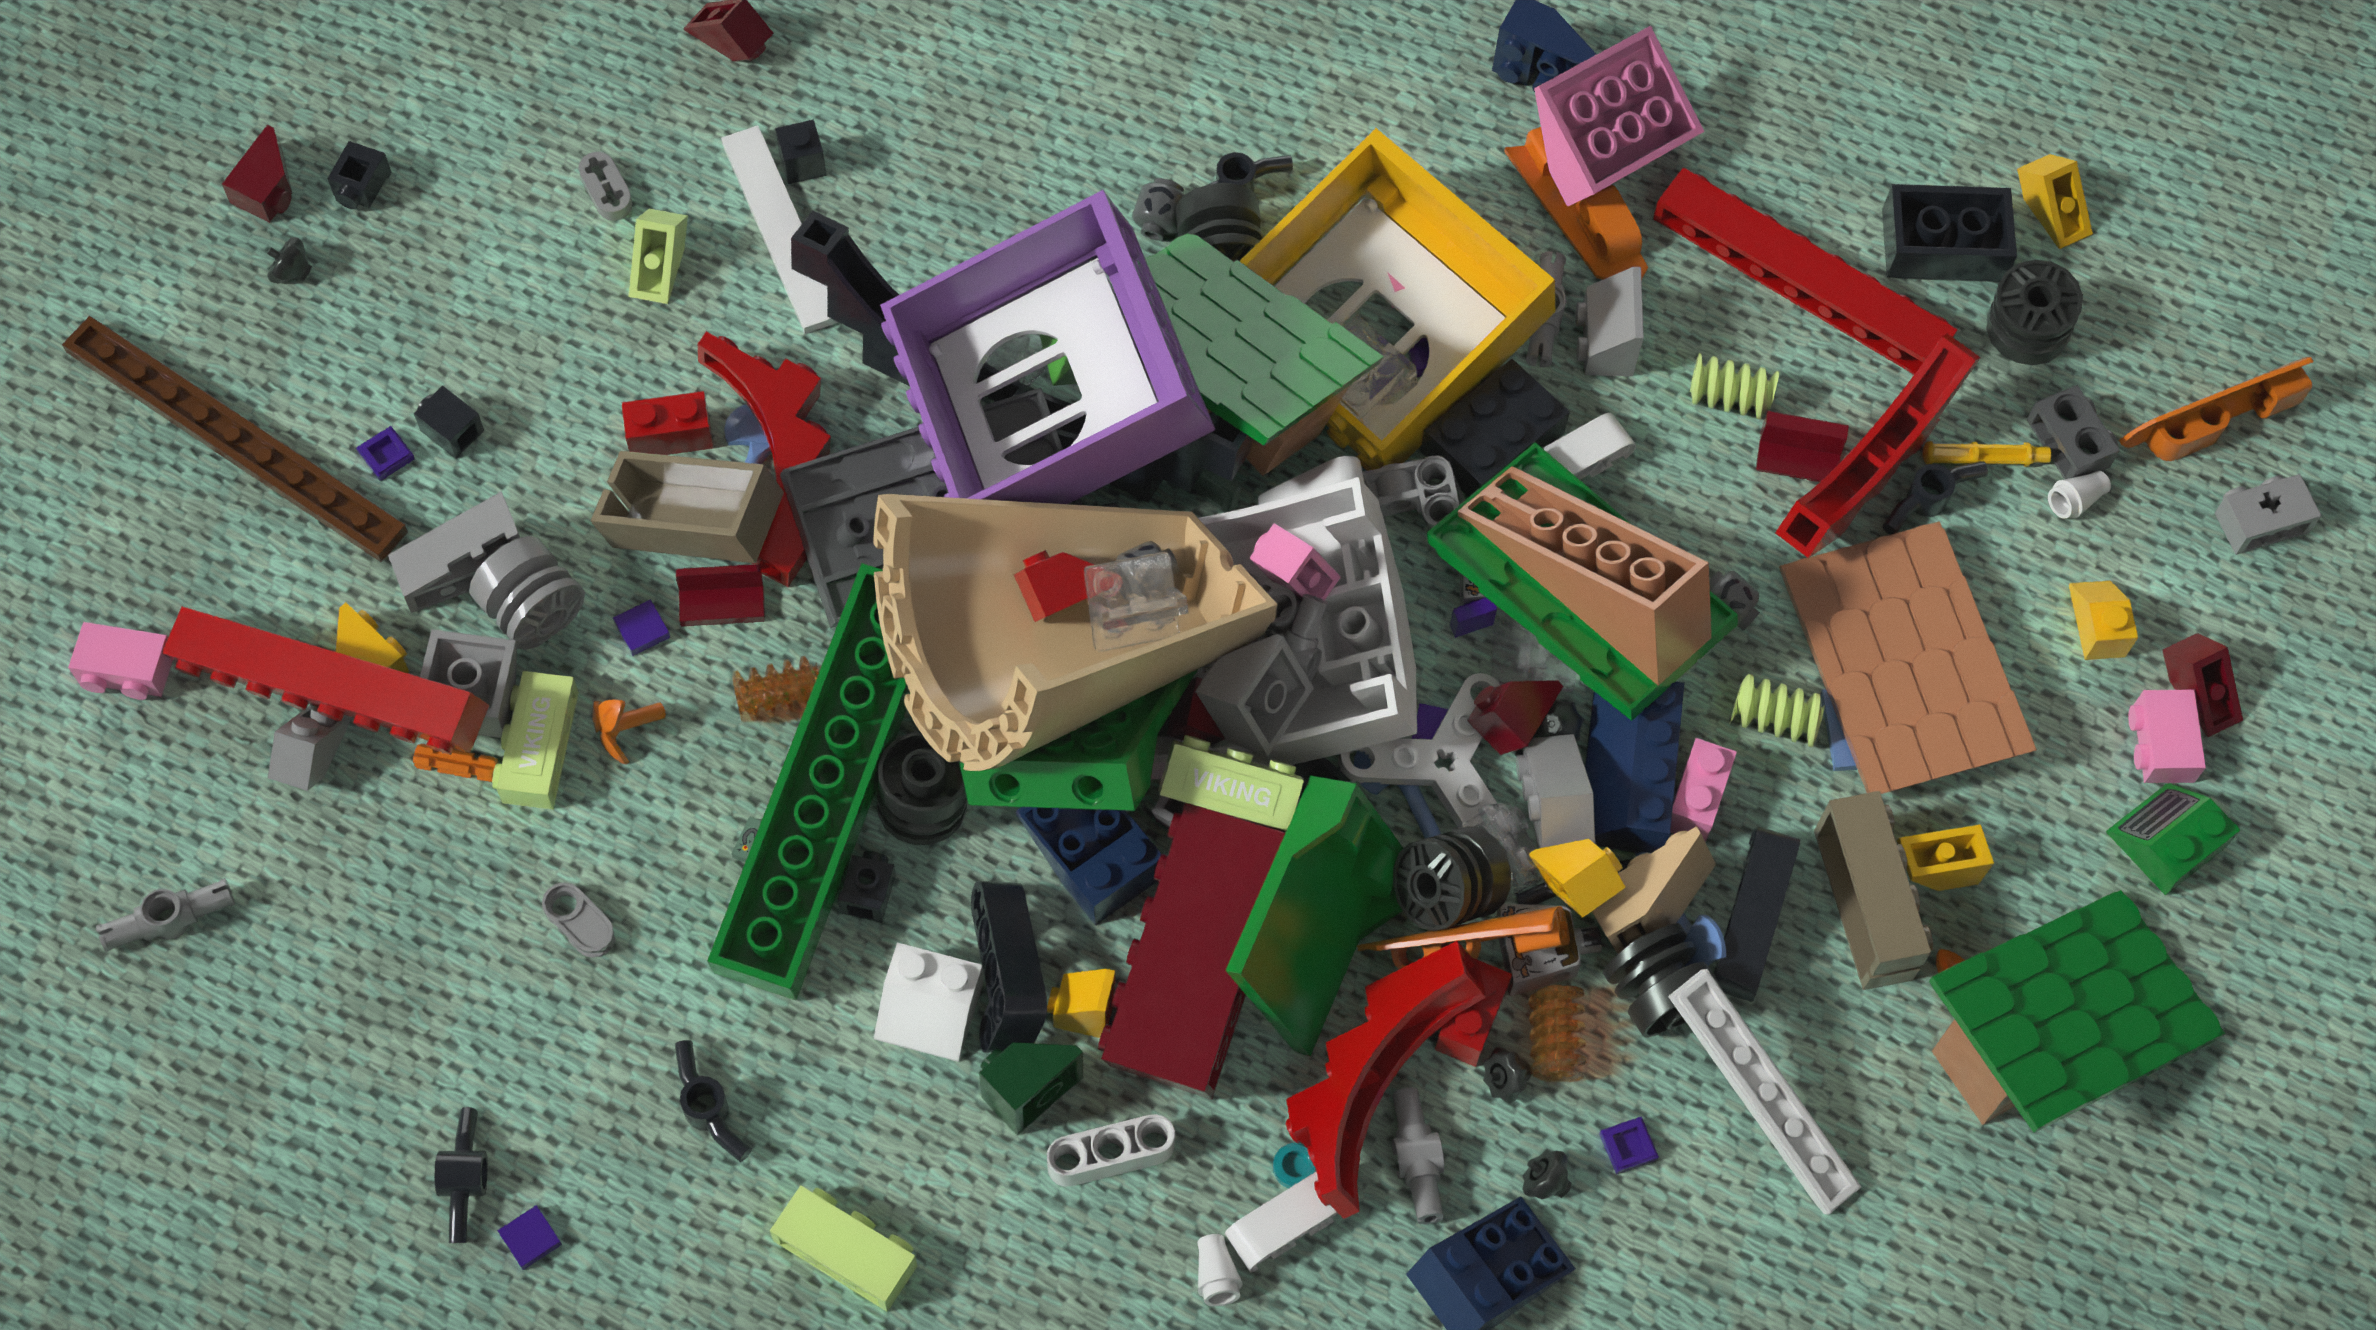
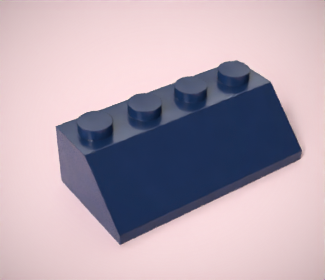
M1676 681L1672 683L1666 691L1648 707H1645L1632 721L1596 692H1593L1585 770L1593 791L1595 844L1598 847H1608L1610 849L1636 853H1653L1663 847L1668 840L1671 828L1685 682Z

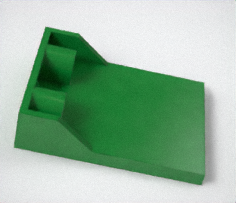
M1198 669L1001 767L984 771H968L963 769L964 763L959 761L968 804L977 806L1135 811L1150 787L1158 733Z
M1310 776L1225 970L1294 1051L1307 1056H1311L1359 941L1403 911L1397 903L1393 888V867L1399 852L1404 848L1356 783Z

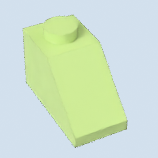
M648 209L636 219L629 297L668 304L685 249L688 215Z

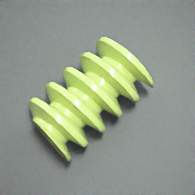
M1699 353L1690 386L1692 403L1697 405L1703 395L1707 396L1708 407L1713 409L1718 400L1723 399L1724 411L1729 413L1735 403H1739L1741 416H1745L1751 406H1753L1756 411V419L1761 420L1766 411L1771 408L1778 383L1779 371H1775L1768 381L1764 367H1760L1755 375L1751 377L1749 364H1743L1738 373H1735L1733 360H1728L1720 370L1717 357L1712 356L1706 366H1703L1702 355Z
M1747 674L1739 687L1730 723L1737 714H1741L1742 728H1747L1753 719H1757L1758 732L1763 733L1768 725L1772 723L1774 724L1775 737L1780 738L1786 728H1789L1791 730V741L1795 743L1803 733H1807L1808 746L1813 747L1823 718L1824 706L1821 707L1820 694L1813 693L1808 701L1804 702V692L1800 688H1797L1791 697L1788 698L1787 685L1783 683L1777 687L1774 693H1771L1769 679H1763L1760 685L1755 688L1754 676Z

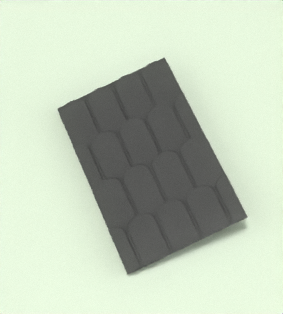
M1042 388L982 406L995 442L1051 415ZM919 426L786 468L780 474L830 628L838 625L861 563L883 570V549H877L874 545V526L878 495L898 494L944 497L945 494L949 493L945 482L942 483L933 469L931 460L936 458L933 448L928 447L922 438ZM1054 430L1006 454L1004 459L1019 465H1034L1062 451L1063 448L1057 431ZM1079 498L1068 505H1082V502Z

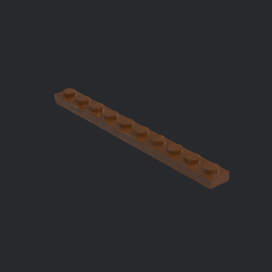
M90 315L62 344L66 353L379 562H382L408 533L404 523Z

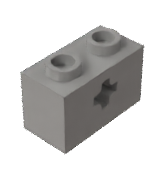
M2300 474L2284 478L2282 475L2274 476L2264 481L2260 486L2247 489L2245 486L2234 488L2223 496L2221 504L2215 511V515L2235 554L2310 533L2322 516Z

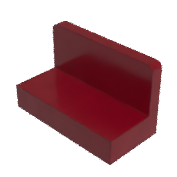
M1767 411L1761 428L1756 470L1821 482L1840 463L1841 453L1848 437L1849 425Z
M759 564L676 569V582L679 589V622L681 627L765 622L764 581Z

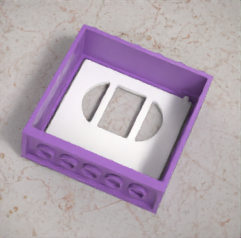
M1104 190L880 305L886 319L885 322L881 323L883 332L891 345H895L898 355L894 356L895 365L904 379H908L910 389L906 391L907 398L915 412L920 413L923 421L919 425V431L928 447L933 448L936 458L931 460L933 469L942 483L945 482L949 493L945 494L944 497L1069 504L1215 431L1135 232ZM1027 334H1043L1058 340L1054 345L976 384L983 364L1003 343ZM1063 356H1067L1082 394L1081 400L995 442L980 402L981 399ZM1086 415L1083 428L1070 447L1034 465H1019L1004 459L1006 454Z

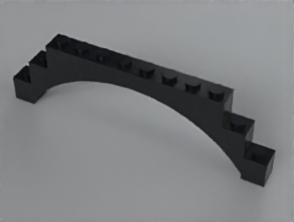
M812 210L791 237V269L827 286V317L863 334L862 364L910 386L908 379H904L895 365L894 356L898 355L895 345H891L881 326V323L885 322L886 319L880 305L897 297L899 294L872 266L849 235V227ZM985 362L980 370L976 384L1001 371ZM1016 380L983 397L980 402L984 406L1035 389ZM1043 392L1051 415L1072 404ZM1210 412L1209 415L1215 431L1109 484L1149 502L1163 480L1190 492L1204 469L1232 481L1251 452L1253 438L1215 413ZM1086 415L1056 429L1063 450L1070 447L1079 436L1085 423Z

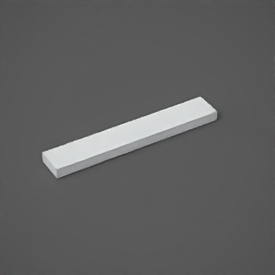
M757 125L722 137L721 141L804 334L838 323L827 317V286L791 269V237L802 223L759 126Z
M1707 969L1700 970L1668 996L1811 1199L1824 1214L1830 1215L1857 1192L1861 1185Z

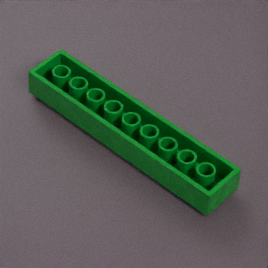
M861 563L707 960L714 974L797 1001L878 786V763L884 749L896 739L907 710L904 703L905 694H911L905 678L894 679L884 645L874 582V572L883 570Z

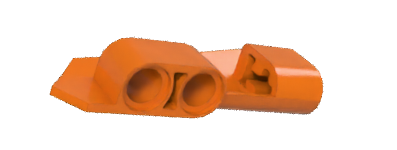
M1541 127L1528 132L1524 146L1505 147L1504 152L1596 278L1604 280L1631 267H1641V280L1643 279L1648 266L1641 255L1642 235L1634 217L1614 185H1610L1594 195L1567 207L1549 172Z
M2311 357L2296 360L2163 414L2140 425L2118 441L2128 449L2146 442L2155 456L2165 461L2183 458L2216 443L2233 417L2254 409L2260 418H2268L2302 403L2312 389V382L2302 366L2314 361Z
M1555 906L1452 926L1437 931H1427L1357 945L1358 951L1391 950L1395 966L1401 969L1411 964L1406 957L1408 947L1422 946L1425 957L1447 946L1449 942L1465 940L1466 951L1472 958L1477 959L1481 951V942L1514 936L1518 953H1529L1569 945L1570 937L1565 912L1562 906Z

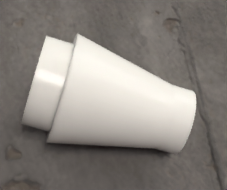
M2102 471L2060 480L2049 491L2048 502L2052 511L2058 517L2077 518L2102 495L2110 491L2111 483L2108 476Z
M1210 1234L1200 1238L1197 1241L1199 1248L1198 1294L1204 1297V1302L1208 1306H1224L1237 1301L1240 1298L1239 1289L1243 1286V1283L1228 1252L1224 1236Z

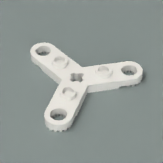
M1477 673L1465 680L1432 740L1398 738L1356 749L1355 752L1358 750L1360 752L1365 751V754L1369 755L1372 765L1368 769H1359L1351 763L1350 753L1354 750L1339 754L1337 763L1340 766V771L1351 779V782L1431 786L1458 829L1468 826L1480 828L1482 825L1492 824L1493 827H1497L1500 831L1501 841L1499 844L1504 851L1511 843L1513 829L1509 820L1470 762L1483 738L1467 722V719L1476 707L1471 697L1470 689L1475 686H1482V689L1488 686H1500V683L1494 677L1484 673ZM1438 754L1442 759L1450 758L1453 763L1449 767V771L1445 767L1438 769L1435 766Z

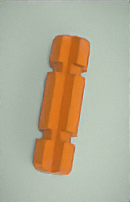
M421 743L415 749L413 763L418 769L432 771L434 767L438 768L437 772L466 778L476 775L477 780L492 782L493 771L498 763V759L482 754L477 758L475 753H467L453 749L451 755H448Z

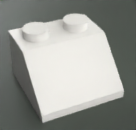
M897 942L883 986L874 1040L959 1062L984 982L983 965Z

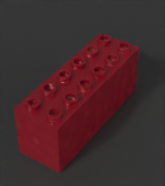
M1185 803L1182 813L1175 812L1168 832V837L1173 838L1169 854H1161L1155 870L1154 879L1159 880L1155 897L1148 896L1142 909L1140 922L1145 923L1141 939H1133L1127 955L1126 964L1131 965L1127 982H1119L1113 997L1112 1007L1117 1008L1113 1024H1106L1100 1036L1098 1050L1103 1051L1101 1059L1110 1067L1213 1100L1246 998V994L1225 970L1285 836V832L1189 803Z

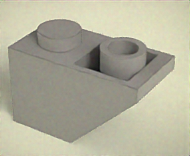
M308 706L306 710L300 712L275 731L268 778L308 791L324 778L352 717L344 715L342 721H337L317 713L318 707Z

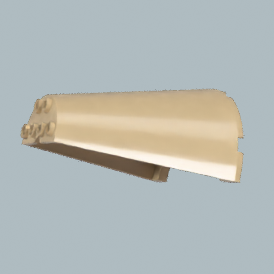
M898 494L878 495L874 526V545L877 549H883L884 567L883 571L874 572V582L880 627L894 679L905 678L911 694H905L904 703L923 737L946 761H960L964 763V770L984 771L1001 767L1217 660L1220 656L1257 640L1276 618L1278 604L1241 564L1233 565V559L1228 550L1193 512ZM1147 541L1155 542L1162 550L1169 548L1176 558L1179 572L1173 574L1175 581L1173 590L1144 604H1136L1131 598L1125 600L1117 586H1114L1036 622L1013 575L1025 569L1022 560L1044 550L1047 551L1049 557L1065 552L1109 571L1117 567L1116 559L1119 554Z

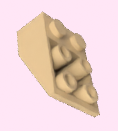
M1697 826L1689 831L1684 830L1675 833L1666 841L1663 847L1653 853H1644L1632 859L1627 868L1618 873L1626 888L1592 911L1617 954L1643 935L1669 924L1677 923L1715 867L1716 863Z

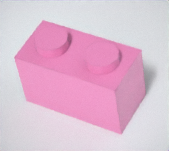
M1275 523L1267 533L1258 539L1254 552L1249 558L1271 581L1288 588L1301 601L1304 594L1325 600L1341 578L1312 546Z
M83 622L68 668L79 685L87 691L104 693L106 688L121 690V693L127 697L145 700L147 695L162 696L173 660L162 654L168 639L167 635Z
M2143 690L2134 705L2130 706L2128 714L2129 727L2132 731H2137L2139 744L2134 749L2136 769L2143 771L2144 783H2195L2205 770L2206 765L2194 690Z
M1699 738L1695 739L1673 801L1671 833L1675 834L1684 830L1689 831L1697 826L1706 842L1732 769L1736 751Z

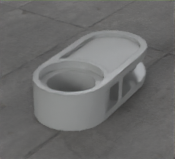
M563 882L553 885L546 891L542 900L546 917L549 922L558 927L562 935L565 934L569 939L568 941L581 954L595 958L603 956L610 951L615 942L613 925L604 913L578 887ZM561 896H571L576 900L577 904L572 913L561 916L553 912L554 902Z

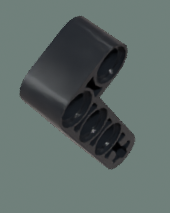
M1759 826L1752 832L1748 844L1750 845L1745 862H1743V874L1724 935L1726 957L1717 961L1714 970V976L1720 983L1724 994L1750 1002L1754 1001L1801 840L1799 838Z
M976 881L971 895V912L989 997V1004L980 1023L979 1040L982 1051L984 1053H992L998 1048L1004 1051L1012 1043H1035L1046 1019L1047 995L1023 885L1011 882Z

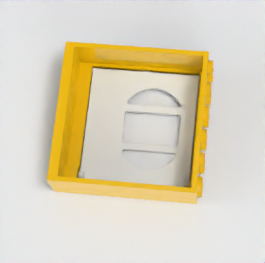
M1377 128L1240 260L1242 264L1282 293L1294 296L1304 304L1316 292L1331 284L1346 281L1363 283L1328 319L1332 324L1336 321L1338 324L1343 325L1374 293H1378L1414 324L1384 355L1379 365L1366 373L1352 388L1347 390L1326 424L1329 427L1327 430L1329 437L1341 448L1349 445L1359 454L1356 458L1360 460L1361 466L1366 471L1379 469L1389 464L1404 463L1422 445L1424 430L1490 377L1556 312L1555 279ZM1352 208H1354L1333 230H1331ZM1305 254H1307L1285 277H1283ZM1388 273L1405 289L1395 292ZM1421 338H1427L1429 344L1428 364L1420 380L1410 390L1396 398L1385 401L1361 400L1363 393L1384 376Z

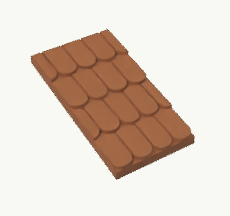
M1940 521L1779 566L1788 594L1867 793L1880 791L1881 794L2037 750L2014 691L2010 688L1995 647L1989 639L1967 580L1962 575L1946 531L1942 528Z

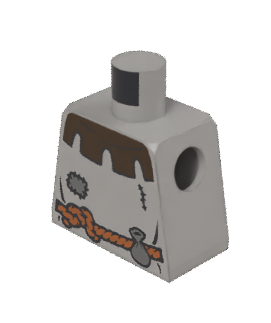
M1504 904L1497 910L1495 918L1555 906ZM1562 906L1568 923L1569 945L1529 953H1518L1514 936L1499 938L1504 969L1512 974L1508 986L1509 996L1576 977L1581 966L1580 955L1601 952L1602 944L1598 926L1574 929L1570 908Z

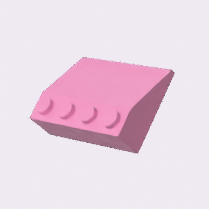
M1651 26L1534 88L1549 172L1567 207L1594 195L1705 132Z

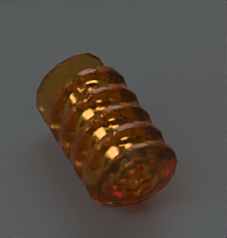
M801 656L799 669L795 670L789 659L783 661L782 673H778L773 664L768 663L766 665L765 677H761L755 667H750L747 681L743 679L738 670L733 671L732 681L741 721L745 711L753 722L758 721L760 708L765 710L769 718H774L777 704L781 705L786 714H792L793 701L795 700L805 710L819 674L817 662L815 666H812L806 656Z
M1551 985L1530 995L1528 1004L1534 1011L1529 1015V1022L1534 1028L1531 1029L1529 1038L1535 1044L1530 1049V1056L1535 1061L1532 1063L1530 1071L1532 1076L1540 1081L1574 1082L1585 1078L1583 1073L1575 1071V1067L1585 1065L1587 1058L1583 1055L1574 1054V1050L1584 1048L1586 1040L1573 1037L1574 1033L1582 1032L1586 1029L1584 1022L1573 1020L1574 1016L1585 1012V1007L1578 1003H1572V1000L1582 998L1585 995L1583 988L1569 985Z

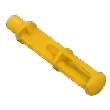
M1927 441L1922 453L1926 465L1932 463H1974L1984 461L1986 464H2023L2024 467H2029L2033 463H2050L2051 460L2050 447H2034L2029 442H2024L2023 445L1978 444L1977 442H1971V444H1934L1932 441Z

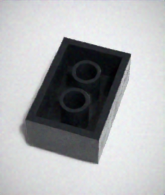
M1891 185L1882 208L1887 278L2001 281L2004 274L2013 267L2017 258L2011 188Z
M1511 358L1424 430L1421 453L1425 457L1440 456L1445 458L1450 463L1461 490L1470 497L1535 442L1543 448L1565 433L1570 411Z

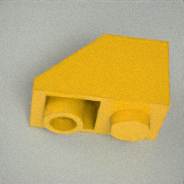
M346 602L339 607L337 653L404 673L409 672L404 657L407 656L405 649L392 636L385 640L377 632L379 629L378 624L365 610L362 609L357 613Z

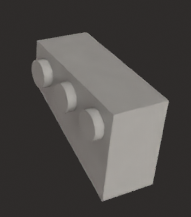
M501 491L388 554L410 612H416L469 592L470 582L484 561L500 547L520 538Z
M1574 734L1532 738L1528 746L1523 747V755L1516 756L1518 780L1522 781L1524 801H1528L1529 818L1534 824L1538 849L1590 839L1595 844L1593 791Z

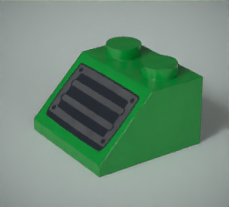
M2167 783L2110 827L2106 833L2166 896L2223 851L2240 832V828L2211 798Z

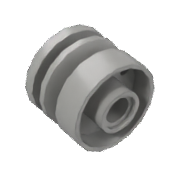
M532 536L517 538L503 545L490 555L477 569L470 582L469 589L470 595L490 618L496 619L499 629L510 640H516L517 649L523 650L542 645L570 624L577 616L585 598V592L581 585L575 579H572L565 568L559 567L554 555L537 537Z

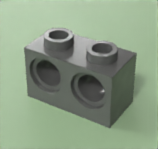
M2078 385L2035 402L2027 418V422L2043 447H2050L2051 459L2064 479L2106 470L2111 467L2120 451L2115 435L2105 428L2097 416L2094 403L2089 397L2084 396ZM2059 415L2065 416L2069 418L2071 421H2066ZM2081 448L2089 450L2092 454L2085 453Z

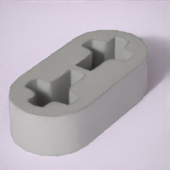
M592 152L584 156L578 168L582 183L598 213L607 220L616 221L623 219L630 213L633 204L630 191L613 159L603 152ZM598 165L601 170L603 169L605 180L600 182L594 172L592 173L591 168ZM612 191L614 197L620 201V205L613 207L611 203H608L606 192Z

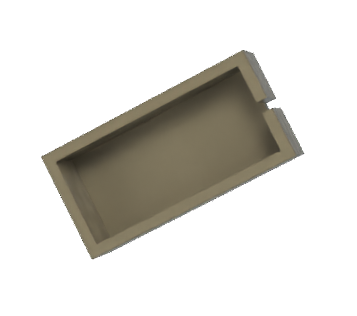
M620 451L607 483L630 511H627L611 490L604 489L590 521L612 548L756 563L784 491L764 464Z
M1880 791L1829 800L1814 830L1863 990L1913 981L1921 969L1920 966L1924 965L1933 950L1931 931L1927 925H1922L1919 916L1920 897L1918 890L1914 884H1909L1905 872L1907 869L1905 850L1901 844L1897 845L1892 831L1894 829L1893 812L1888 804L1884 805Z

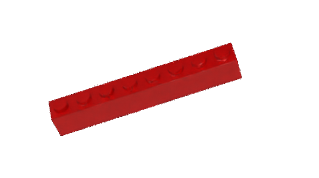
M1684 167L1657 202L1653 217L1655 221L1912 374L1917 372L1943 335L1948 333L1954 338L1958 329L1951 326L1943 317L1929 313L1917 306L1909 297L1895 293L1880 284L1875 277L1863 274L1846 264L1838 255L1829 254L1814 245L1806 236L1792 232L1780 225L1772 216L1758 212L1745 204L1738 196L1726 193L1711 184L1704 176L1694 174Z
M183 606L179 611L162 651V654L177 662L176 670L187 675L199 678L201 672L211 674L210 680L233 689L238 682L247 685L245 688L247 692L265 699H270L272 693L282 696L281 701L301 710H306L307 705L310 704L318 707L317 713L337 721H342L343 716L346 715L355 718L353 721L355 725L373 732H378L380 726L391 729L389 733L391 736L414 744L417 737L428 740L426 746L448 755L452 754L453 749L471 753L489 708V704L471 692Z

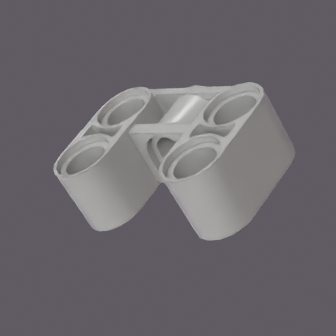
M1429 456L1424 459L1389 464L1379 469L1362 472L1364 484L1379 501L1384 520L1385 516L1417 509L1418 513H1423L1429 531L1439 523L1435 521L1438 516L1449 514L1460 505L1452 467L1443 457ZM1433 478H1445L1441 484L1428 485V482Z

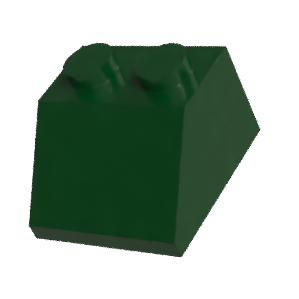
M1012 1043L1004 1051L998 1048L990 1053L981 1063L980 1067L982 1070L979 1072L982 1099L1018 1136L1084 1078L1083 1051L1077 1045Z

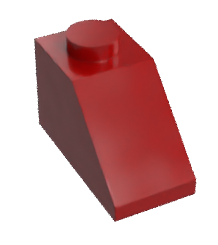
M1046 550L1022 560L1025 569L1013 574L1035 622L1122 583L1117 573L1065 552L1049 557Z

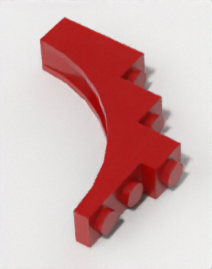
M706 331L697 344L698 362L724 379L746 402L763 429L773 457L776 482L784 491L756 563L752 564H759L763 575L789 587L806 562L807 556L780 474L786 468L830 454L831 436L820 424L811 420L804 421L820 397L821 378L808 365L803 363L795 364L786 358L779 369L775 370L766 359L760 356L752 357L739 350L732 340L724 336L716 337Z
M1948 333L1943 335L1880 419L1820 483L1796 501L1775 534L1807 558L1838 539L1846 531L1862 506L1884 489L1902 461L1915 454L1922 447L1940 421V415L1981 357Z
M1458 941L1365 986L1368 1000L1365 1014L1368 1022L1326 1042L1329 1062L1325 1064L1329 1078L1286 1099L1289 1118L1286 1119V1127L1291 1138L1297 1144L1302 1143L1308 1149L1309 1157L1316 1168L1318 1180L1314 1182L1317 1196L1323 1205H1330L1343 1219L1360 1212L1357 1180L1361 1149L1370 1120L1385 1090L1403 1064L1429 1036L1454 1016L1486 998L1479 966Z

